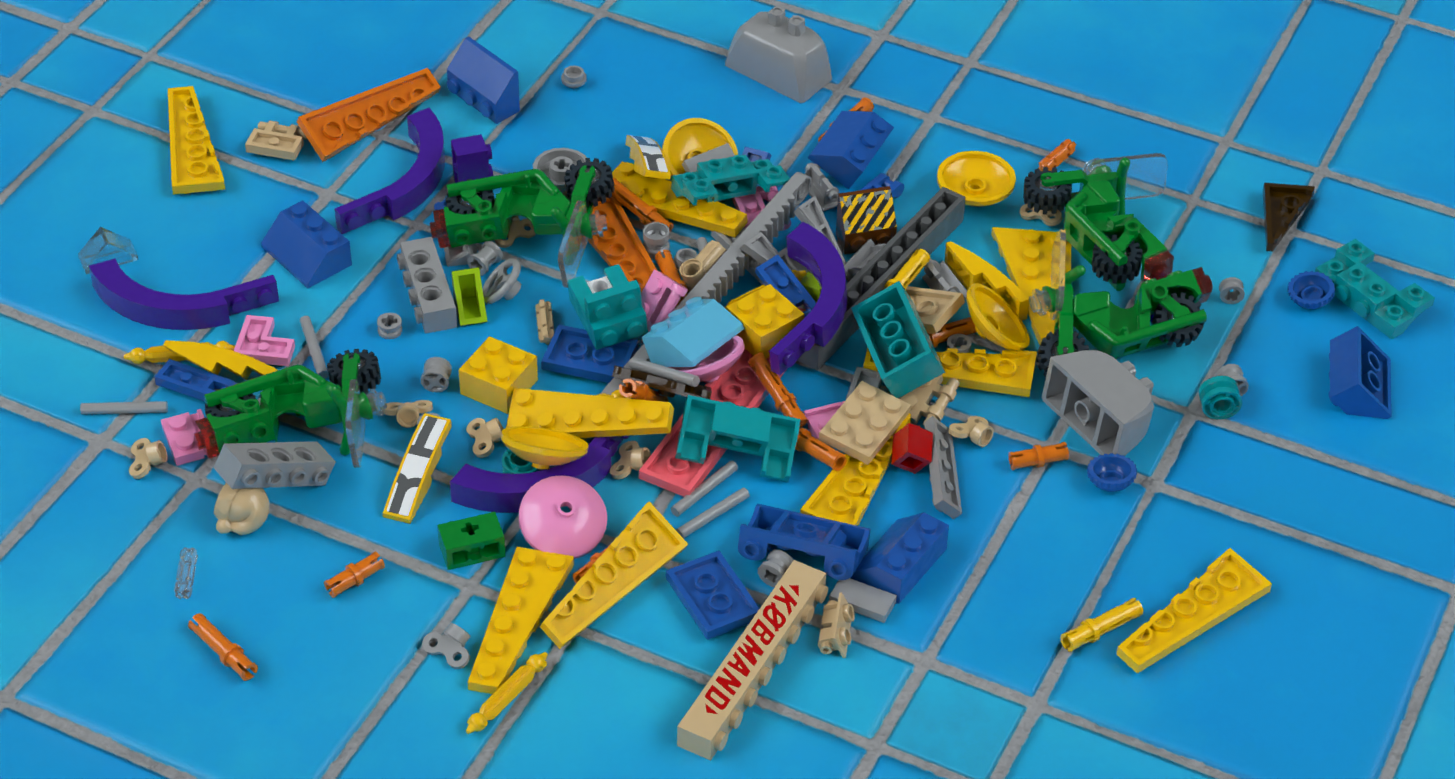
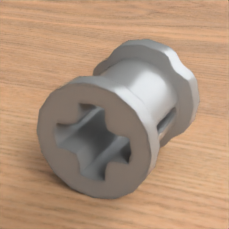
M486 241L482 245V249L476 254L473 253L467 259L470 268L479 267L480 276H483L488 272L492 264L502 260L503 253L494 242Z

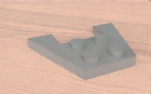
M813 196L800 205L793 213L801 222L814 227L831 241L844 265L846 261L816 196ZM762 232L740 247L742 251L760 264L765 263L778 254L790 270H806V272H809L802 264L788 257L787 247L778 252Z

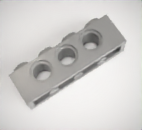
M427 237L400 242L401 254H397L398 266L400 270H405L403 272L404 285L406 288L410 287L408 294L411 306L416 305L414 313L417 324L422 323L425 334L457 328L456 306L433 238Z
M318 442L231 443L223 445L214 469L232 489L326 485L336 461Z

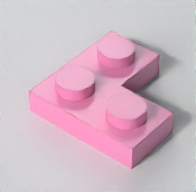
M246 315L234 351L253 357L265 364L289 366L295 349L294 339L271 337L275 326L274 317Z

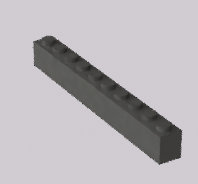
M942 187L846 284V311L843 321L833 338L825 347L814 343L813 347L802 354L797 361L818 371L859 329L851 308L884 290L887 281L897 275L916 249H923L930 255L963 222L966 197Z

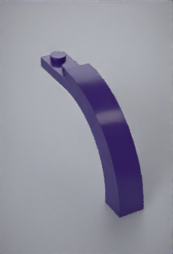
M430 108L407 116L408 135L419 150L418 157L410 170L391 185L335 208L336 227L341 234L387 215L394 221L416 209L436 189L445 167V151L440 122Z
M802 222L786 236L788 257L806 267L817 279L822 290L811 312L769 351L771 371L778 375L792 367L802 354L813 347L814 343L825 347L838 331L846 311L847 291L843 261L831 241L805 222Z
M115 258L89 265L92 285L105 304L132 321L156 328L196 330L230 324L229 316L279 302L277 281L274 275L213 292L185 295L164 293L140 285L123 272Z
M629 436L595 437L588 446L587 454L580 459L537 472L519 474L497 473L465 464L450 481L451 502L481 511L519 513L520 504L526 492L542 479L551 476H570L578 478L594 487L610 473L611 457L614 456L618 445L623 439H627Z

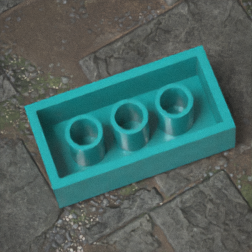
M900 281L851 308L880 377L894 397L900 398L945 373L918 311Z

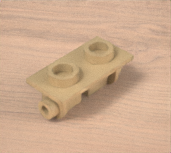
M842 592L839 593L838 602L831 600L824 605L821 623L823 628L820 629L818 647L823 654H831L832 651L839 650L841 656L846 658L847 647L851 644L850 627L851 622L855 619V613L852 604H848Z

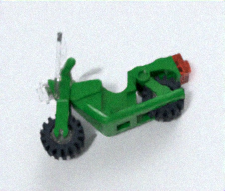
M1153 153L1105 159L1095 158L1089 160L1084 165L1083 171L1064 172L1061 170L1057 172V168H1052V171H1048V167H1043V171L1037 168L1035 173L1031 171L1028 173V177H1025L1023 198L1029 209L1034 207V212L1037 213L1043 210V214H1047V211L1056 214L1057 209L1062 212L1065 207L1064 238L1092 265L1093 273L1096 272L1098 278L1103 276V281L1109 282L1117 291L1124 289L1127 278L1130 281L1134 280V276L1137 277L1140 270V280L1142 282L1152 278L1157 280L1166 278L1167 275L1172 273L1174 256L1140 221L1134 218V214L1125 215V200L1155 197L1162 194L1165 190L1168 162L1164 154ZM1073 183H1080V190L1078 192L1072 193Z
M585 158L586 162L584 163L580 159L576 161L577 166L572 163L569 166L570 170L567 169L565 172L566 176H564L567 195L570 197V201L559 191L547 175L539 169L524 170L474 180L467 179V181L447 184V206L444 209L433 211L434 222H430L432 238H438L440 248L450 246L454 248L465 244L470 245L498 239L506 240L513 222L512 216H524L531 221L534 232L538 235H563L558 253V264L563 287L568 288L567 280L575 278L588 239H593V236L596 235L603 237V231H608L605 215H599V210L595 211V214H592L594 207L598 206V201L604 204L607 202L606 197L609 199L612 197V192H614L615 188L611 167L603 160L599 163L597 158H594L593 162H590V158ZM502 188L500 193L496 194V198H494L492 189Z
M1059 229L1052 250L1051 287L1044 286L1042 290L1034 289L1032 290V296L1029 297V304L1034 313L1037 312L1040 316H1044L1049 311L1051 320H1055L1054 334L1049 332L1046 338H1043L1037 351L1036 361L1039 362L1038 368L1040 371L1044 369L1043 375L1045 377L1050 357L1089 350V346L1084 345L1086 340L1083 337L1077 338L1079 333L1076 331L1073 333V326L1098 351L1106 353L1115 359L1165 343L1172 346L1173 342H1175L1176 347H1181L1185 343L1187 346L1192 340L1195 341L1207 320L1206 312L1204 309L1200 310L1199 308L1202 305L1201 303L1208 300L1213 289L1212 281L1208 275L1204 274L1202 267L1185 272L1181 270L1175 271L1167 275L1166 278L1159 280L1152 278L1144 281L1137 291L1134 306L1127 309L1114 305L1110 301V293L1107 291L1078 293L1074 297L1072 283L1083 276L1086 269L1084 266L1078 265L1065 273L1066 230ZM1150 315H1153L1152 318L1154 319L1152 321V325L1150 326Z
M354 349V352L351 353L349 350H346L344 355L338 353L336 358H331L330 363L327 364L330 382L303 365H293L205 394V413L207 418L195 421L198 432L193 434L197 448L199 450L204 449L210 459L219 456L224 444L266 443L271 440L277 442L279 431L277 417L283 413L293 412L297 416H305L306 425L309 428L342 422L344 434L340 445V453L344 456L351 453L353 467H361L365 419H373L374 415L382 416L384 415L383 409L387 408L383 393H377L375 389L376 385L380 384L381 379L377 356L372 351L368 353V350L365 349L362 352H359V349ZM263 390L260 392L261 400L259 405V401L253 393Z

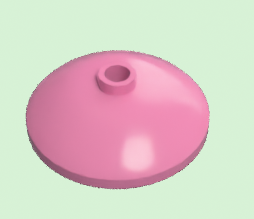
M734 336L694 367L669 368L699 376L700 382H713L720 377L719 375L728 371L741 357L745 348L743 339L739 336Z
M551 476L540 480L526 492L519 508V526L524 538L531 547L543 552L574 556V559L590 553L602 540L607 526V511L601 496L592 486L575 477ZM566 506L571 511L565 513L561 510V507Z

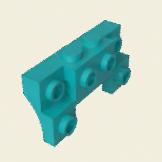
M745 154L697 163L696 172L673 175L671 189L677 198L684 196L694 206L697 205V200L706 199L707 202H716L718 200L756 194L757 184L765 192H770V187L785 185L790 178L780 165L773 166L769 159L751 162Z
M1354 239L1338 248L1335 257L1316 267L1315 272L1324 273L1325 276H1329V279H1332L1335 285V297L1390 339H1394L1404 333L1407 327L1422 312L1433 306L1435 297L1416 283L1398 291L1366 267L1367 264L1374 260L1375 253L1357 239Z
M688 395L684 405L675 458L704 464L707 446H716L762 456L760 476L788 482L799 434L800 419L766 412L760 408H747L735 405L732 402H719Z

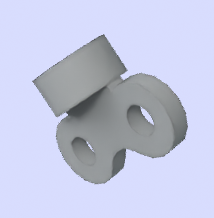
M450 623L443 635L438 632L427 634L422 641V646L430 655H444L447 663L452 668L462 669L470 660L469 652L464 648V645L471 636L458 625ZM434 640H437V641H438L437 645L434 646V647H431V646H430L431 642L434 641ZM461 654L462 658L459 661H455V656Z

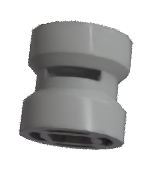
M660 222L649 223L643 229V246L653 260H655L657 252L660 251L662 257L665 258L663 250L670 251L668 242L670 238L669 228Z

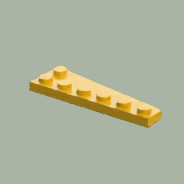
M194 87L168 88L173 194L225 190L224 177L217 161Z
M622 161L612 172L613 178L615 177L617 181L649 206H655L658 210L657 212L664 218L713 232L716 231L734 238L748 223L746 213L718 201L707 202L706 199L697 200V205L693 206L686 197L677 198L671 189V181L645 177L633 171L634 164Z
M867 348L863 368L878 371ZM947 348V351L936 352L945 370V373L942 374L943 381L941 384L946 385L950 378H954L960 383L958 387L1030 397L1037 351L1002 350V354H987L986 349H974V353H958L956 348Z
M514 388L506 428L515 426L540 427L565 432L579 438L671 433L674 407L671 402Z
M908 414L869 465L845 454L847 462L843 469L840 471L832 470L800 509V513L859 526L892 460L893 435L911 422V414Z
M650 501L647 502L586 574L582 576L572 590L542 622L540 628L561 649L688 546V543Z
M516 547L468 679V690L493 694L509 678L516 666V661L527 647L529 637L532 632H536L542 615L545 611H548L556 591H560L574 566V556Z
M1229 548L1207 567V571L1200 578L1196 577L1189 583V587L1183 593L1175 595L1165 609L1157 611L1148 622L1140 626L1118 646L1116 655L1138 674L1269 593L1272 583L1234 550Z

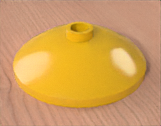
M689 118L678 122L669 130L662 145L671 176L686 173L682 166L684 160L729 143L733 153L738 155L736 144L730 134L719 124L703 118Z
M964 151L949 156L940 164L937 172V183L940 189L945 187L965 196V205L982 207L990 206L1006 199L1015 188L1016 175L1012 166L997 155L983 151Z
M980 283L972 284L967 289L966 300L970 317L975 324L977 333L995 345L1009 350L1023 351L1030 344L1029 334L1013 308L989 287Z
M515 426L505 428L501 433V440L507 448L519 458L532 462V466L538 469H549L550 465L570 463L580 459L588 452L589 445L586 441L557 430Z

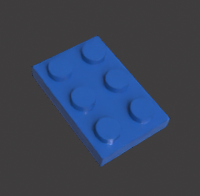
M558 324L541 361V368L547 371L610 383L614 378L612 377L614 366L624 367L638 350V340L629 339L596 350L586 330Z
M719 550L666 570L667 581L707 640L749 624L760 609Z

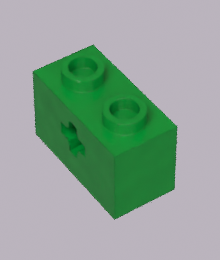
M495 512L437 525L439 546L448 570L506 557L504 534Z

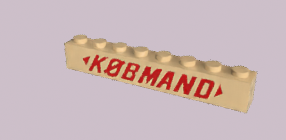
M793 560L677 726L678 747L710 761L717 750H723L728 740V734L732 728H738L745 709L753 706L760 687L768 684L775 665H780L783 662L790 643H796L803 624H808L811 621L816 605L824 602L828 593V587L825 586V572Z

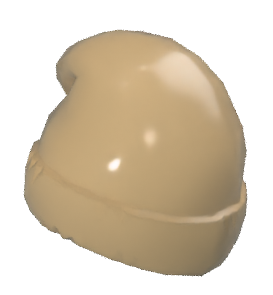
M225 483L217 497L214 508V515L218 519L216 530L221 534L234 532L239 535L250 534L258 530L267 520L269 514V500L263 488L232 489Z

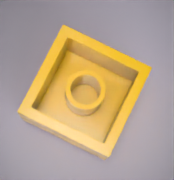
M771 284L726 306V310L744 325L745 329L736 336L743 339L745 349L753 356L763 353L766 358L770 357L769 351L805 317L801 310Z
M490 336L458 370L461 395L506 414L510 410L514 388L530 389L538 380L536 355Z

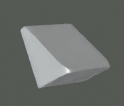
M450 244L446 245L444 251L447 266L467 265V259L473 253H477L476 245L465 244L451 248Z

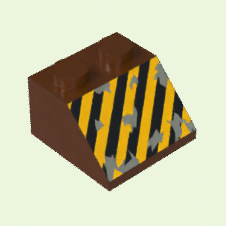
M890 186L838 194L836 235L844 254L856 253L869 239H872L875 245L887 244L896 235L897 224Z

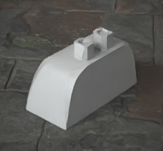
M775 6L770 11L758 12L742 24L733 37L725 61V66L799 103L806 102L832 80L829 56L822 38L815 31L805 26V18L799 15H793L791 18L785 16V9L780 6Z
M1078 351L1050 357L1042 400L1100 455L1113 453L1125 456L1138 445L1149 429L1154 410V403L1151 397L1154 384L1148 377L1138 380L1135 377V366L1129 360L1119 363L1114 357L1101 351Z

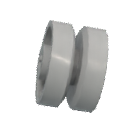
M554 148L544 151L537 156L533 163V169L542 170L570 201L564 180L565 172L567 169L570 170L569 166L572 163L577 166L576 161L580 159L582 163L586 162L585 158L587 157L574 149Z

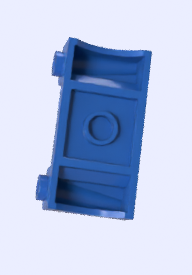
M757 503L748 526L746 524H741L738 551L746 559L755 561L765 558L772 545H777L778 548L783 550L795 549L804 551L810 556L817 557L822 555L825 556L824 571L826 574L836 580H847L852 577L868 551L871 529Z

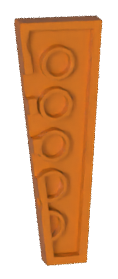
M425 68L299 116L297 124L322 162L439 93L441 86L431 71Z
M606 197L607 202L604 204L598 201V206L593 208L590 216L592 219H589H595L597 230L592 231L593 239L585 238L610 267L617 264L620 265L628 282L637 280L642 293L653 270L657 269L619 201L614 197L610 199Z

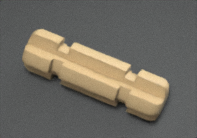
M541 299L535 305L538 336L540 343L549 345L555 333L552 305L549 301L545 302L544 299Z

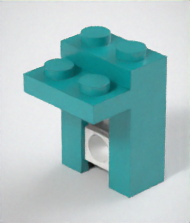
M619 264L604 268L605 277L586 282L583 275L567 280L570 301L596 350L648 333L647 316L642 307L640 285L637 280L628 282Z

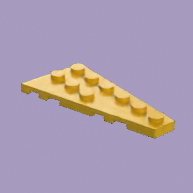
M992 227V238L999 246V254L1005 260L1006 269L1011 281L1029 298L1028 315L1031 320V327L1040 345L1043 338H1046L1049 332L1054 334L1056 310L1050 313L1047 308L1043 309L1039 294L1042 295V288L1044 286L1058 290L1063 275L1071 270L1072 245L1064 238L1063 232Z

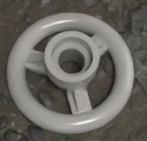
M510 258L502 262L490 274L482 288L486 304L495 303L502 297L511 300L519 292L521 283L517 278L520 274L521 264L518 259ZM513 266L511 274H507V269Z

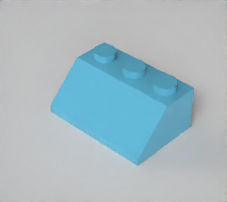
M694 297L687 300L686 305L681 309L669 313V317L666 320L651 326V330L642 336L652 363L666 367H694L745 328L740 320L715 299Z

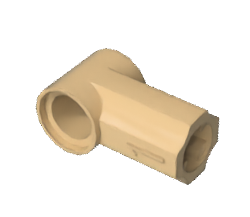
M711 240L695 258L688 259L681 264L679 272L688 287V292L696 286L727 251L719 242Z

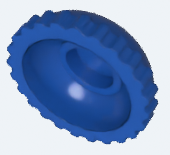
M1305 271L1304 273H1299V275L1291 278V282L1288 283L1289 286L1287 287L1291 300L1305 309L1321 308L1332 301V298L1335 296V285L1332 279L1319 272Z
M1110 453L1094 457V460H1091L1090 464H1088L1087 474L1090 481L1097 488L1108 492H1117L1126 489L1134 482L1137 468L1134 461H1131L1130 458Z

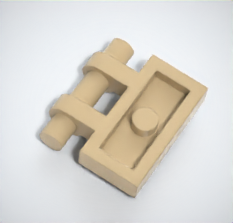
M260 121L258 129H253L245 143V148L248 153L295 161L304 145L303 139H308L299 125L291 124L290 126L279 125L277 121Z
M940 375L898 398L911 404V423L917 424L921 416L926 417L925 421L933 416L941 422L945 415L944 409L957 395L956 389L960 384L959 381L950 378L947 384L942 386L940 384L943 381V376ZM933 396L938 397L934 405H928Z

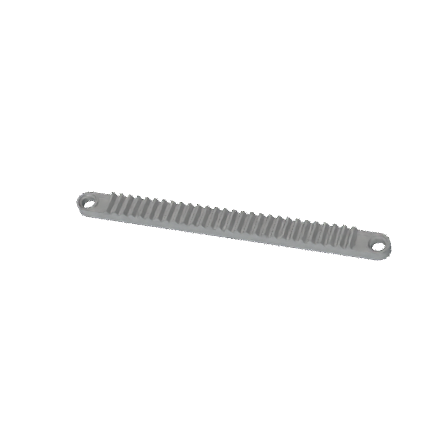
M796 172L673 311L681 309L686 305L687 300L694 297L715 299L717 302H721L722 296L727 295V289L733 288V282L738 283L739 276H744L745 269H750V261L756 262L755 259L742 251L740 247L760 232L772 244L773 237H778L779 231L784 230V224L788 225L790 218L795 217L793 212L807 196L811 188L812 178L801 172ZM643 344L633 357L651 362ZM628 361L627 364H626L624 367H625V368L632 369V368L629 367V361ZM614 377L600 394L611 395L613 391L619 390L620 384L624 386L626 384L622 382V379Z

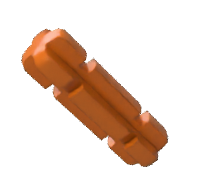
M1070 139L1064 140L1039 162L1038 168L1040 171H1043V167H1048V171H1052V168L1059 166L1068 156L1075 152L1076 143Z

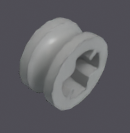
M1235 277L1226 278L1219 284L1221 300L1227 304H1236L1242 301L1245 295L1243 282Z
M384 313L378 317L377 326L380 337L394 339L401 335L402 319L398 314Z
M953 334L947 339L946 351L947 348H956L958 353H971V340L964 334Z

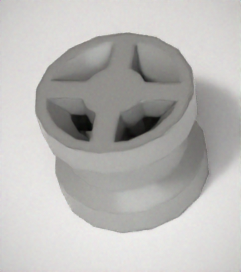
M432 357L426 360L424 372L421 376L422 386L431 392L438 393L446 390L452 372L450 362L441 357Z
M1227 364L1216 372L1215 376L1233 378L1237 382L1240 396L1247 392L1249 385L1246 378L1243 377V372L1239 365Z
M772 550L767 556L766 561L758 568V575L764 583L775 587L793 562V559L784 551Z

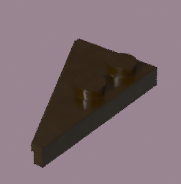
M1264 183L1263 207L1266 251L1273 252L1313 198L1315 186Z
M614 366L612 377L622 380L642 381L649 387L659 389V395L674 398L675 394L685 396L686 399L688 395L706 399L711 397V387L702 385L693 387L646 372Z

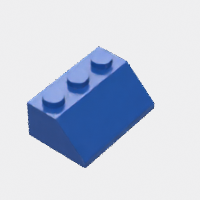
M471 37L465 38L447 68V87L453 94H456L468 105L481 112L484 117L498 124L520 111L518 71Z
M841 111L808 156V159L818 164L821 169L849 189L863 173L894 127L875 112Z
M303 200L281 211L261 242L262 248L307 288L352 265L350 241Z
M1358 326L1331 339L1329 353V398L1333 405L1339 406L1347 415L1382 419L1392 417L1391 359Z
M924 512L896 520L864 556L850 578L897 595L896 602L900 604L947 549L949 525Z

